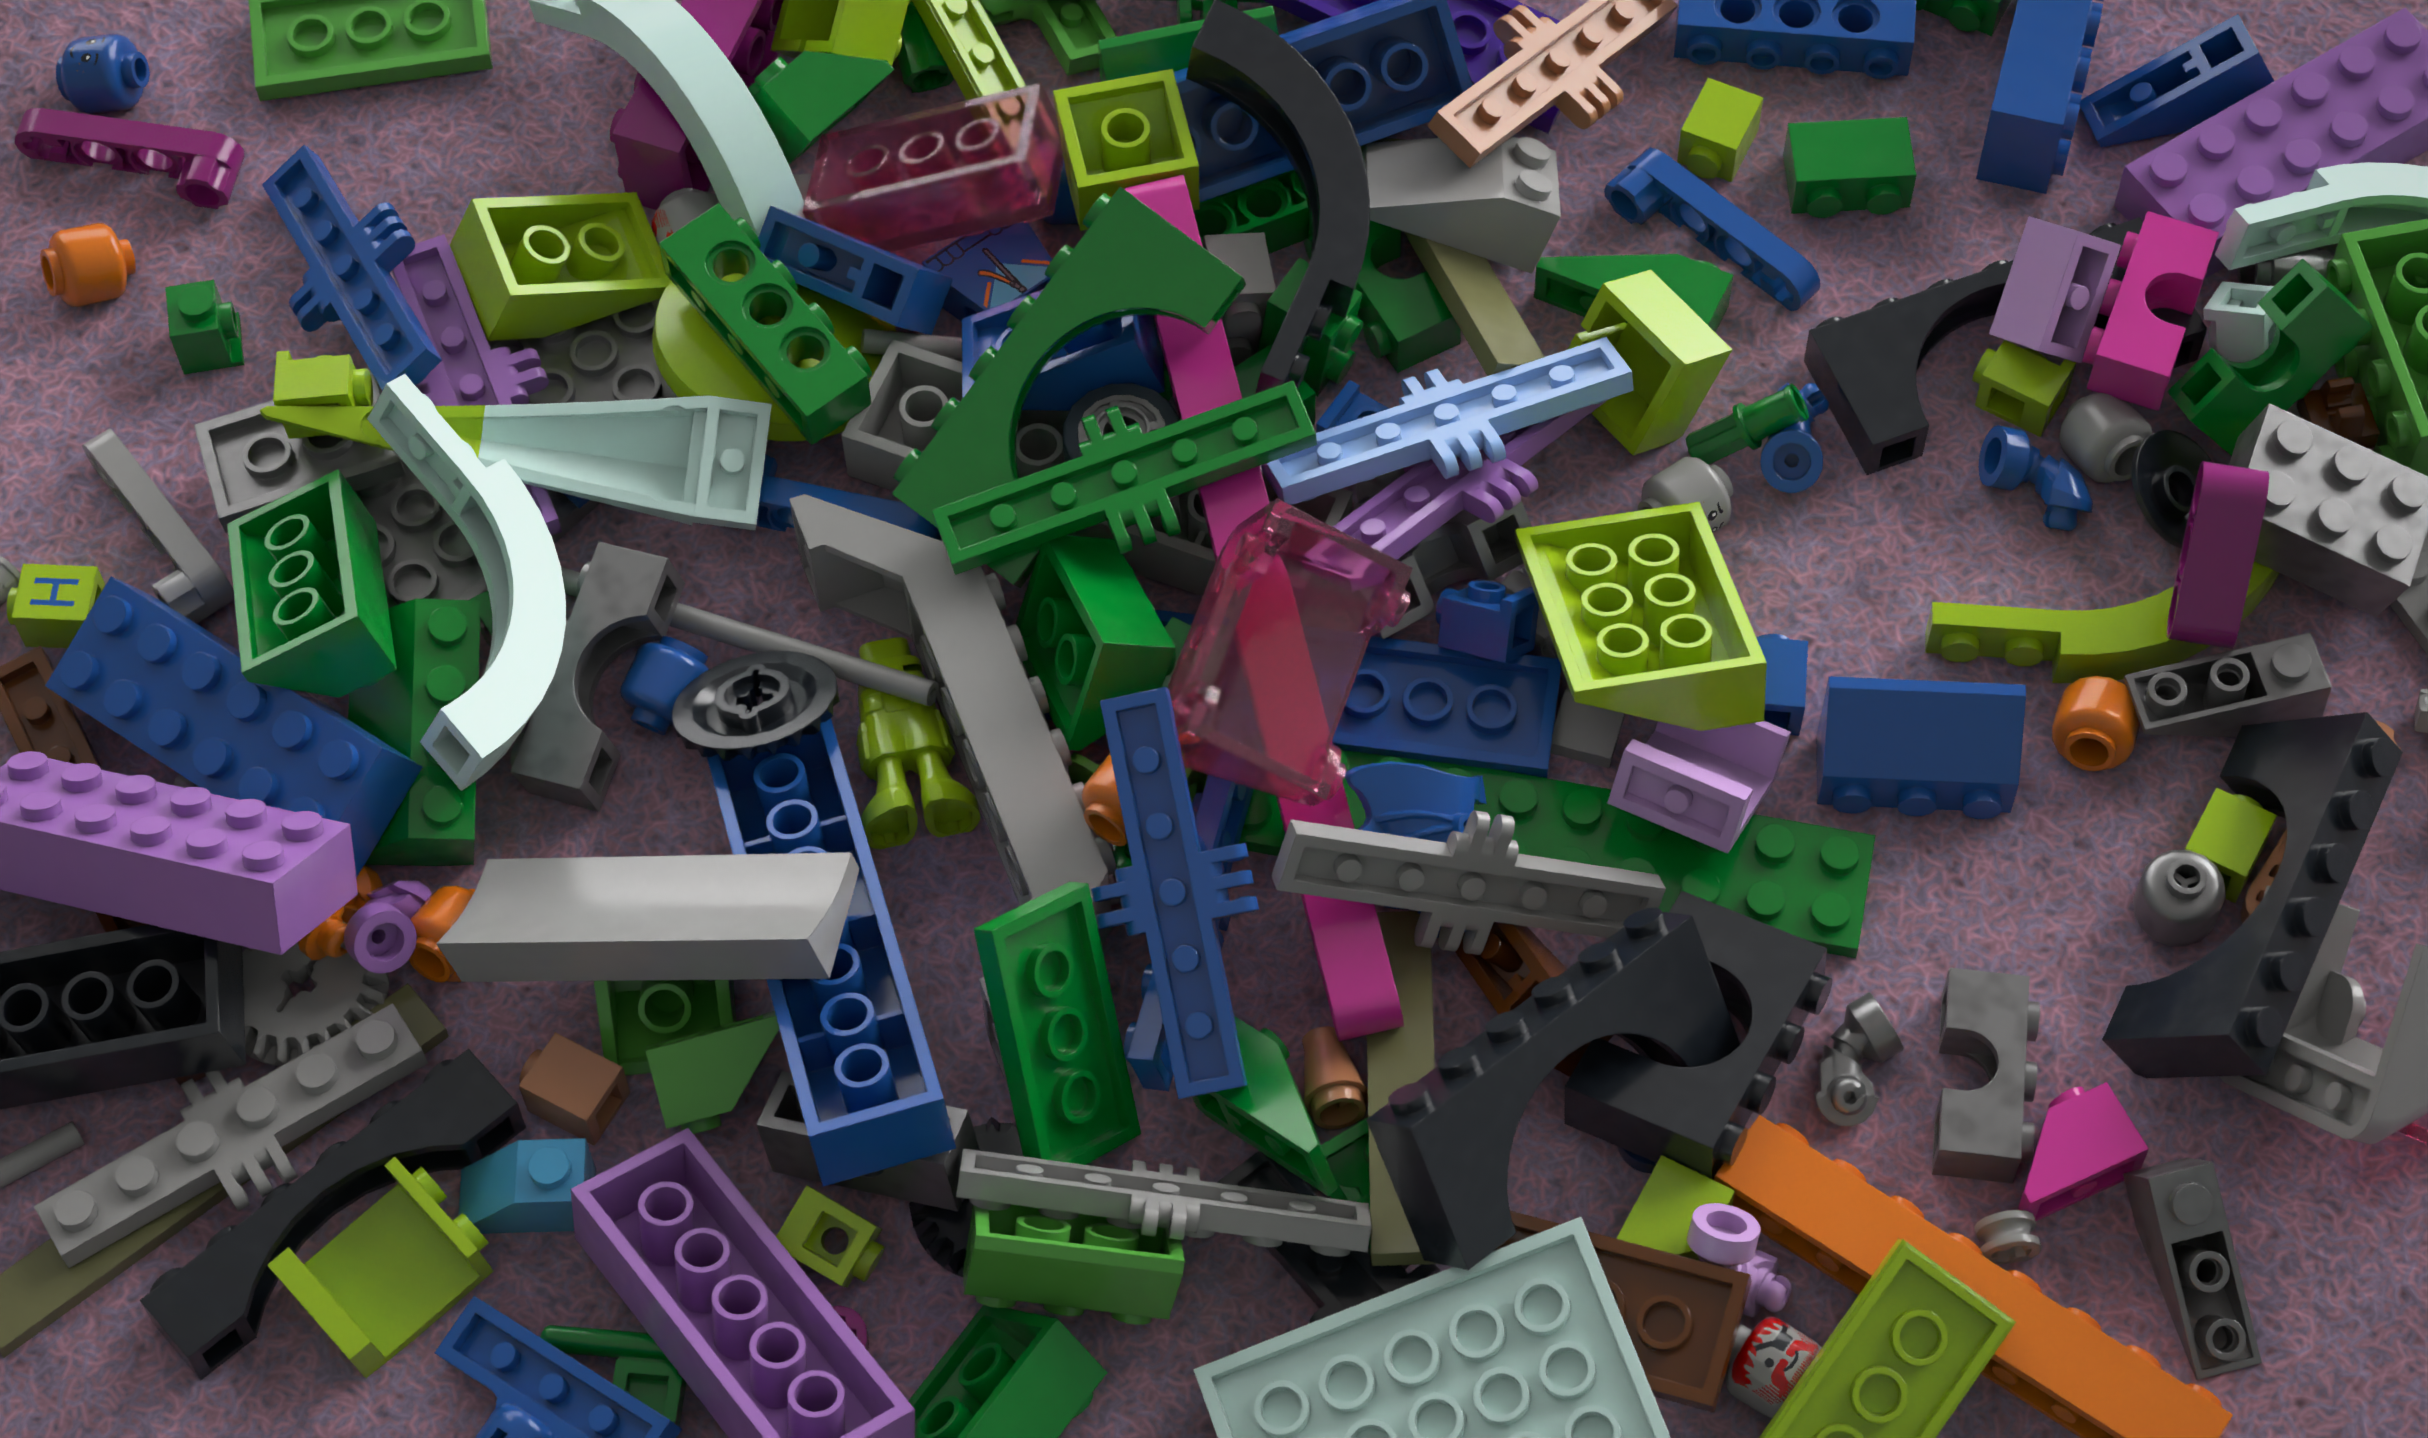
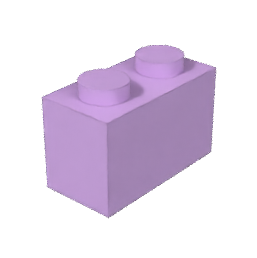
M2028 216L1989 334L2040 352L2081 363L2121 245Z

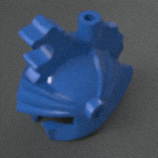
M1393 761L1362 765L1352 768L1345 773L1347 784L1355 791L1365 810L1366 819L1358 830L1446 843L1452 831H1464L1469 815L1474 810V804H1487L1482 775L1466 777L1450 774L1422 764ZM1384 906L1385 908H1390V909L1410 910V909H1403V908H1396V907Z

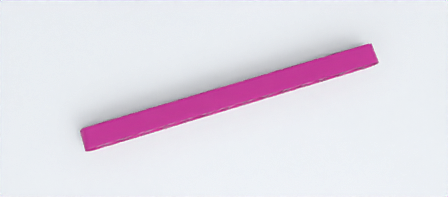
M1183 174L1123 188L1202 246ZM1153 315L1180 421L1242 399L1222 319H1220L1208 335L1184 321ZM1257 466L1199 487L1197 490L1284 832L1286 834L1290 820L1355 829L1261 468ZM1301 894L1338 1041L1342 1042L1404 1027L1400 1001L1375 905Z

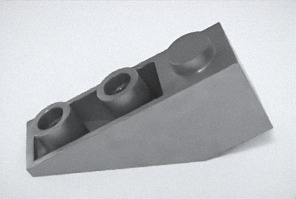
M2310 632L2124 676V682L2129 691L2143 733L2149 735L2237 737L2242 725L2322 717L2332 688Z
M2186 1157L2124 1173L2123 1176L2136 1229L2196 1380L2262 1363L2213 1162Z

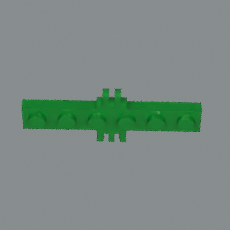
M1294 380L1143 434L1138 422L1126 426L1118 406L1105 409L1112 432L1104 435L1100 431L1094 414L1081 418L1088 438L1087 441L1078 444L1081 457L932 510L936 526L955 575L1104 521L1108 523L1120 555L1133 550L1130 534L1126 530L1127 527L1136 524L1144 546L1157 542L1150 519L1157 516L1161 517L1163 529L1168 537L1181 533L1178 519L1169 498L1317 445L1315 430Z

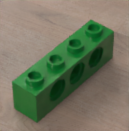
M718 203L659 243L664 271L668 278L811 445L872 404L868 380L872 377V371L865 358L852 345L845 349L834 337V326L824 310L815 302L808 306L796 293L798 287L790 271L781 261L776 259L771 263L759 250L761 243L756 233L745 219L739 217L734 221ZM733 273L745 275L742 279L733 282L721 280ZM767 316L782 318L779 322L771 325L758 323ZM804 359H815L820 361L817 365L811 368H799L794 366L796 363Z

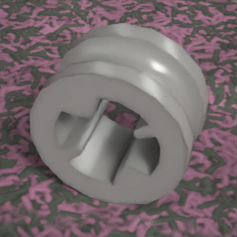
M2009 1210L1994 1213L1982 1218L1974 1227L1978 1240L1985 1242L1981 1247L1983 1256L1996 1265L2027 1261L2037 1256L2042 1250L2039 1237L2031 1234L2037 1226L2035 1217L2031 1212Z

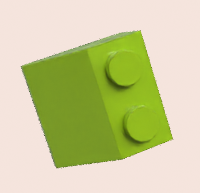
M1173 69L1053 90L1067 181L1080 231L1089 229L1082 222L1092 205L1102 194L1106 193L1112 198L1120 186L1127 188L1182 174L1186 181L1193 210L1199 209V164Z

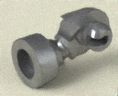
M1870 992L1846 1006L1844 1023L1831 1035V1038L1834 1040L1833 1047L1823 1045V1058L1819 1060L1818 1089L1814 1093L1815 1101L1819 1111L1826 1119L1839 1126H1855L1863 1123L1873 1114L1879 1097L1874 1093L1872 1082L1864 1075L1862 1064L1858 1062L1863 1058L1882 1063L1904 1050L1892 1024Z

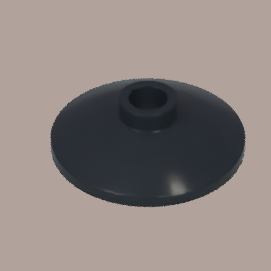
M2162 430L2147 436L2137 446L2131 467L2132 485L2137 503L2150 526L2165 541L2182 549L2200 464L2202 461L2212 462V460L2188 436L2172 430Z

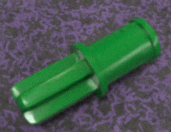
M1790 384L1783 390L1748 406L1742 403L1734 405L1732 414L1689 433L1685 440L1690 456L1699 458L1710 465L1748 446L1752 450L1760 448L1763 439L1798 422L1806 421L1809 419V413L1801 393L1796 386Z

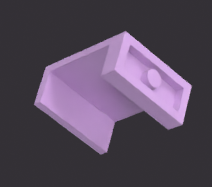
M1658 721L1654 733L1646 744L1632 739L1624 749L1607 804L1728 854L1770 790L1776 778L1791 731L1766 721L1705 731Z

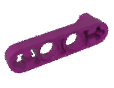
M46 108L26 110L14 137L15 145L19 151L33 159L90 167L93 166L94 162L113 165L111 170L149 175L150 170L168 172V178L178 179L176 192L181 199H185L198 207L212 209L228 205L244 160V150L241 145L234 139L221 133Z

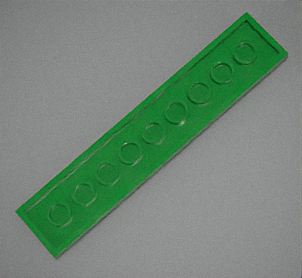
M1333 746L1355 829H1359L1364 824L1366 815L1360 799L1345 779L1346 771L1371 763L1393 761L1422 764L1450 774L1466 777L1482 775L1487 804H1474V810L1489 814V831L1497 814L1512 816L1515 822L1512 840H1516L1518 843V854L1658 874L1666 888L1659 905V909L1662 912H1669L1681 891H1684L1827 948L1828 954L1856 958L1876 835L1753 814L1727 854L1607 804L1612 789L1490 768L1344 751ZM1264 753L1239 844L1246 843L1247 850L1251 852L1278 856L1285 832Z

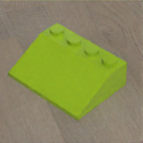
M1700 501L1515 529V541L1574 702L1698 731L1728 728L1764 721L1767 662Z

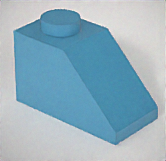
M586 1138L517 1140L461 1169L458 1216L464 1213L482 1234L574 1231L571 1188L596 1176V1167Z

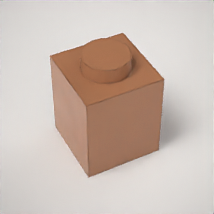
M556 1032L543 1051L537 1049L529 1056L519 1078V1088L527 1111L578 1138H586L587 1142L594 1146L630 1094L622 1066Z

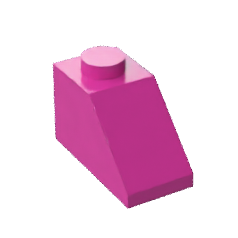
M2107 1082L2088 1091H2085L2083 1087L2069 1089L2051 1101L2037 1140L2017 1210L2033 1213L2035 1220L2038 1221L2125 1181L2124 1173L2142 1168L2149 1148Z

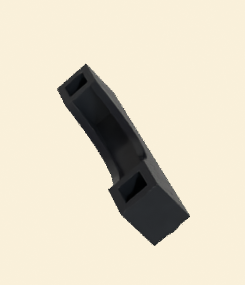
M469 1048L454 1060L447 1059L440 1062L429 1071L423 1084L402 1100H394L382 1106L373 1115L369 1125L347 1142L341 1141L327 1148L320 1155L312 1169L295 1182L282 1184L271 1191L263 1200L261 1208L240 1224L227 1226L216 1233L208 1242L206 1249L184 1267L173 1268L161 1275L152 1285L150 1293L140 1299L141 1304L156 1328L200 1380L204 1379L257 1337L265 1306L279 1280L267 1266L288 1247L296 1255L302 1245L335 1214L366 1194L395 1183L396 1180L384 1166L394 1157L412 1175L420 1167L427 1173L461 1170L496 1152L526 1129L518 1103Z

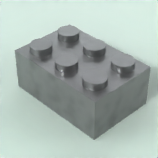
M2269 403L2238 436L2229 463L2232 466L2269 472L2267 502L2254 561L2377 617L2411 585L2428 529V476Z

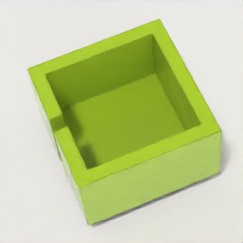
M783 0L771 50L794 59L803 51L887 60L892 66L901 50V30L908 4L912 0Z
M1652 270L1603 283L1581 323V326L1586 331L1575 334L1568 349L1607 337L1632 370L1633 391L1610 398L1591 412V414L1633 456L1673 443L1683 436L1732 351Z

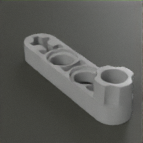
M109 428L82 445L83 450L93 468L127 512L130 514L135 511L142 524L141 530L161 555L167 552L173 562L174 568L172 570L174 572L152 585L157 599L196 624L234 601L233 588L221 568L118 436Z

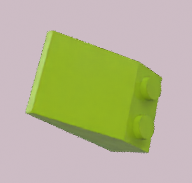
M636 192L471 199L450 243L488 341L544 338L660 299L664 290L671 282L665 274L659 245Z

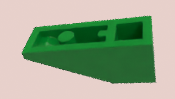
M1679 254L1541 257L1536 266L1534 298L1585 317L1603 283L1652 270L1716 333L1729 307L1733 275L1720 270L1717 266L1707 261H1695Z
M1234 1017L1248 1086L1194 1096L1192 1098L1196 1107L1211 1120L1325 1195L1330 1196L1338 1186L1298 1086L1286 1062L1290 1057L1287 1047L1271 1030L1262 1028L1258 1031L1239 1018Z

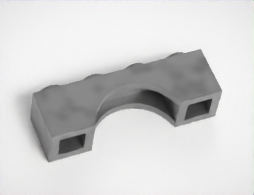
M598 542L591 562H586L582 567L577 583L578 597L570 617L566 618L563 647L554 677L542 701L532 714L526 732L521 733L517 737L512 748V768L510 772L528 793L600 811L621 753L606 734L596 726L593 714L594 693L602 674L619 655L632 647L651 641L661 640L662 636H666L685 586L684 580L667 557Z

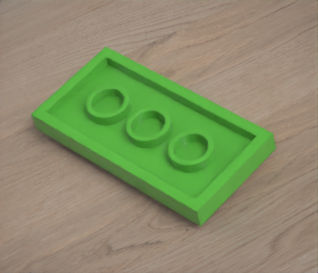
M249 0L255 88L260 101L493 69L486 0Z

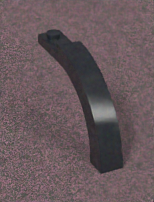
M1214 0L1192 45L1186 79L1224 96L1241 107L1264 127L1284 151L1297 173L1310 213L1312 230L1311 260L1262 367L1255 394L1293 380L1298 390L1311 357L1302 354L1309 337L1317 341L1321 340L1332 313L1344 318L1346 317L1357 286L1369 236L1370 196L1368 176L1361 148L1352 125L1335 94L1314 67L1294 47L1270 28L1246 13L1219 0Z

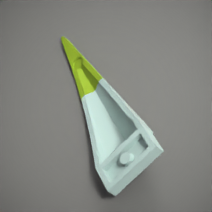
M692 396L598 402L435 406L437 412L461 440L467 442L472 447L476 457L485 468L504 458L524 484L693 525L694 522L756 530L772 404L716 396ZM266 406L260 410L261 415L267 420L394 451L367 420L374 406Z

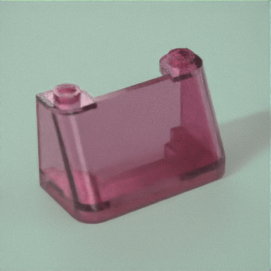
M1278 498L1242 521L1232 531L1222 547L1167 687L1170 692L1184 767L1309 807L1325 800H1331L1339 790L1346 773V766L1340 763V747L1331 743L1370 638L1379 633L1386 625L1395 627L1407 610L1411 595L1405 588L1413 568Z

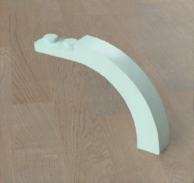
M528 0L536 22L588 36L604 43L625 58L644 77L677 120L697 154L720 205L734 221L742 217L752 227L757 237H759L770 205L810 220L790 166L753 96L713 39L677 1Z
M2368 162L2341 164L2315 169L2306 191L2294 192L2287 196L2235 208L2226 223V230L2215 255L2228 270H2233L2298 252L2337 244L2342 233L2428 219V167L2401 163Z
M404 374L385 385L367 420L462 531L483 572L492 610L490 655L482 678L467 692L440 709L420 741L462 791L486 774L505 755L542 701L554 677L563 647L566 625L565 589L561 565L552 536L538 506L524 483L504 458L485 468L476 457L472 447L467 442L461 440L437 412L433 402L425 394L421 393L407 375Z

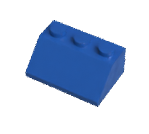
M1829 676L1816 736L1817 804L1833 805L1837 811L1849 814L1867 811L1870 807L1898 808L1902 814L1908 816H1925L1933 813L1935 810L1963 811L1966 816L1974 819L1993 818L2001 812L2011 813L2020 778L2026 685Z

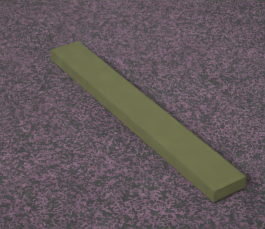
M408 983L384 1000V1004H378L369 1010L374 1014L393 1003L424 1054L449 1037L445 1026ZM355 1020L353 1023H351V1026L357 1024L360 1021ZM344 1112L281 1147L285 1155ZM251 1178L248 1179L247 1181L241 1183L240 1185L243 1186V1185L246 1184L248 1181H250ZM220 1182L71 1268H68L50 1238L1 1273L0 1354L3 1358L229 1195L222 1183Z

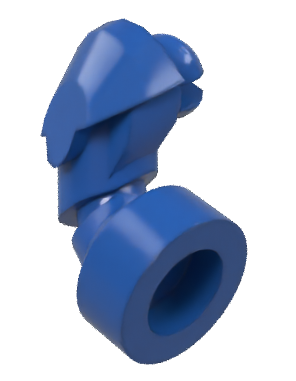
M1787 382L1785 385L1780 387L1777 390V392L1783 390L1786 386L1790 385V383ZM1807 383L1799 391L1807 406L1809 419L1802 423L1798 422L1769 436L1762 449L1760 465L1763 476L1772 487L1782 492L1797 493L1804 491L1818 480L1822 472L1823 454L1820 445L1812 436L1811 423L1815 421L1814 418L1828 410L1830 403L1816 383Z
M1996 425L1988 432L1981 447L1978 465L1979 477L1983 485L2011 491L2022 482H2031L2035 485V492L2045 501L2044 505H2047L2046 512L2043 515V523L2048 528L2072 531L2077 526L2078 511L2092 513L2093 501L2081 473L2068 461L2060 458L2059 462L2050 454L2044 458L2040 455V449L2031 445L2028 435L2024 430Z

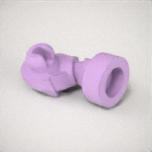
M1719 1203L1701 1205L1693 1212L1687 1235V1243L1698 1255L1699 1261L1750 1274L1752 1283L1743 1314L1754 1317L1758 1314L1761 1306L1770 1312L1782 1310L1790 1297L1792 1285L1788 1278L1777 1275L1778 1258L1756 1250L1761 1231L1758 1221L1746 1211L1731 1205Z

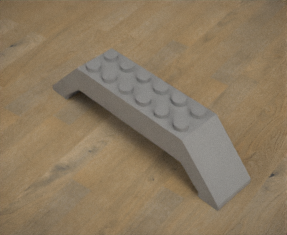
M806 494L790 498L800 561L820 612L836 607L911 638L927 678L938 683L937 703L950 728L952 740L975 797L978 800L979 807L1019 906L1069 881L1088 883L1091 898L1092 888L1113 884L1112 874H1115L1114 870L1117 868L1110 845L1101 837L1095 838L1092 829L1084 819L1083 814L1086 809L1084 808L1081 796L1084 784L1082 782L1072 784L1067 770V766L1072 765L1067 743L1060 728L1050 731L1044 715L1049 713L1050 709L1043 685L1038 676L1028 678L1023 661L1028 660L1026 647L1016 624L1006 625L1001 610L1006 609V602L996 574L993 572L984 575L981 566L955 575L944 544L940 540ZM1092 898L1095 917L1102 913L1111 912V905L1119 903V898L1102 902H1093ZM1112 927L1098 928L1101 945L1105 942ZM983 977L979 981L986 1033L1007 1084L985 979Z

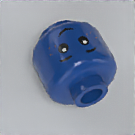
M118 34L78 38L69 43L56 65V81L62 96L70 101L80 112L90 114L123 111L135 106L140 100L143 89L148 84L150 77L146 57L141 52H138L136 46L126 36Z

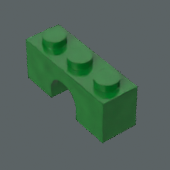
M1310 213L1309 237L1304 239V246L1309 260H1311L1312 249ZM1370 220L1364 261L1356 286V290L1363 293L1358 316L1363 321L1364 337L1373 355L1378 359L1386 356L1395 371L1399 373L1459 345L1461 330L1427 271L1411 278L1396 279L1388 277L1377 270L1380 266L1400 257L1401 230Z
M2303 258L2258 302L2259 306L2275 323L2274 338L2263 354L2248 362L2235 363L2226 360L2211 348L2167 391L2188 419L2231 456L2238 436L2269 403L2287 411L2296 401L2306 396L2313 385L2342 356L2350 353L2356 347L2359 340L2373 327L2348 298Z

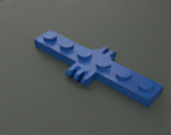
M303 145L262 184L310 266V269L302 278L304 285L291 296L289 306L294 315L297 316L301 327L308 332L318 330L326 322H336L341 319L382 391L387 383L404 374L416 386L428 376L442 359L390 274L414 250L415 240L410 232L407 231L404 222L391 203L383 202L376 205L362 220L358 221L321 158L307 146Z
M1162 687L1101 700L1100 704L1132 866L1114 870L1117 883L1091 889L1093 902L1120 898L1122 906L1121 910L1096 915L1098 928L1103 929L1125 924L1127 937L1146 934L1178 1099L1248 1086L1215 919L1259 910L1257 896H1243L1230 901L1228 889L1253 884L1252 870L1225 874L1223 867L1224 862H1237L1249 857L1246 843L1201 851L1168 688Z
M1226 713L1219 737L1212 738L1207 752L1208 777L1203 793H1197L1192 803L1201 851L1239 844L1264 755L1262 741L1250 715ZM1233 862L1223 863L1225 874L1231 872ZM1231 916L1215 919L1221 951L1224 937L1220 930L1227 931ZM1149 963L1144 970L1141 982L1142 1007L1137 1022H1132L1128 1026L1124 1041V1054L1143 1088L1169 1091L1173 1070L1152 963Z

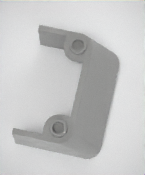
M2267 885V887H2266L2264 896H2265V894L2267 893V891H2268L2269 888H2270V886H2268V885ZM2339 904L2267 1074L2220 1076L2223 1082L2341 1138L2365 1144H2375L2428 1114V946L2417 943L2415 945L2384 1048L2356 1037V1034L2366 1013L2363 991L2360 984L2354 978L2341 973L2360 910Z

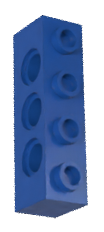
M1678 0L1674 58L1689 59L1691 62L1699 65H1711L1718 61L1747 63L1752 68L1759 70L1786 66L1806 68L1815 74H1830L1836 70L1862 72L1875 79H1887L1894 75L1908 76L1915 39L1916 0Z

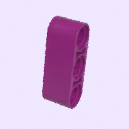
M2205 461L2201 462L2167 621L2168 639L2233 649L2235 646L2269 488L2268 471Z

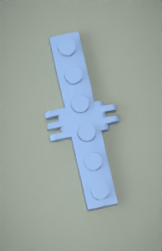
M1607 337L1462 384L1459 379L1447 382L1436 368L1424 373L1427 387L1425 390L1415 376L1401 380L1404 397L1399 398V406L1316 433V446L1263 464L1261 468L1284 507L1309 501L1318 496L1360 482L1369 481L1377 476L1431 459L1444 478L1448 479L1459 475L1457 457L1461 459L1468 471L1483 466L1479 451L1481 449L1492 463L1506 459V451L1499 437L1500 435L1533 424L1542 423L1551 418L1593 404H1599L1607 399L1633 391L1632 370Z

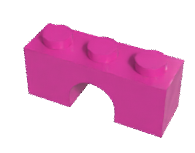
M2150 211L2146 213L2139 234L2127 231L2116 265L2126 269L2123 281L2110 279L2099 314L2109 317L2105 329L2093 326L2082 362L2093 365L2087 385L2088 390L2109 394L2120 400L2159 411L2186 328L2165 322L2156 317L2150 310L2169 308L2192 315L2219 232Z

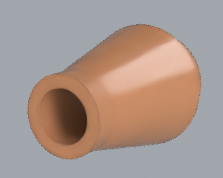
M1323 1026L1312 1029L1302 1038L1304 1049V1104L1308 1114L1313 1117L1316 1125L1324 1129H1341L1351 1126L1365 1115L1368 1089L1348 1054L1343 1041H1338L1335 1028Z

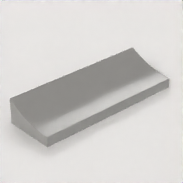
M851 852L487 859L482 876L466 908L453 926L436 944L462 982L830 979L860 868Z

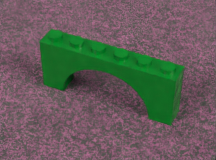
M1121 186L1112 198L1106 193L1102 194L1086 214L1082 224L1089 229L1073 249L1068 244L1064 245L1048 265L1045 275L1051 280L1035 300L1028 295L1012 313L1007 326L1013 331L1000 349L996 350L990 346L977 360L969 374V377L975 381L961 401L952 397L937 414L931 425V428L937 432L923 452L914 448L902 461L893 476L899 482V485L892 494L937 527L932 514L933 509L1019 479L1016 462V438L1024 403L1041 371L1065 345L1095 326L1114 319L1135 315L1170 317L1193 325L1209 335L1246 286L1243 276ZM1041 544L986 565L1013 585L1021 588L1032 574Z

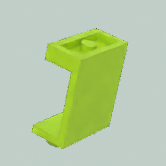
M396 1157L392 1158L384 1166L398 1184L306 1263L303 1264L288 1247L267 1265L365 1378L369 1377L414 1341L494 1272L480 1253L489 1244L482 1233L464 1213H461L452 1221L439 1206L447 1198V1195L422 1167L411 1175Z

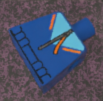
M1011 203L924 260L922 265L953 278L942 308L962 322V319L1043 290L1051 280L1045 275V271L1052 258L1019 208L1014 203Z

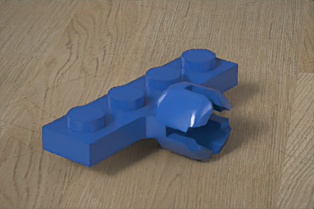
M476 1296L472 1297L434 1352L443 1360L491 1390L497 1397L494 1411L475 1438H677L682 1430L665 1416Z

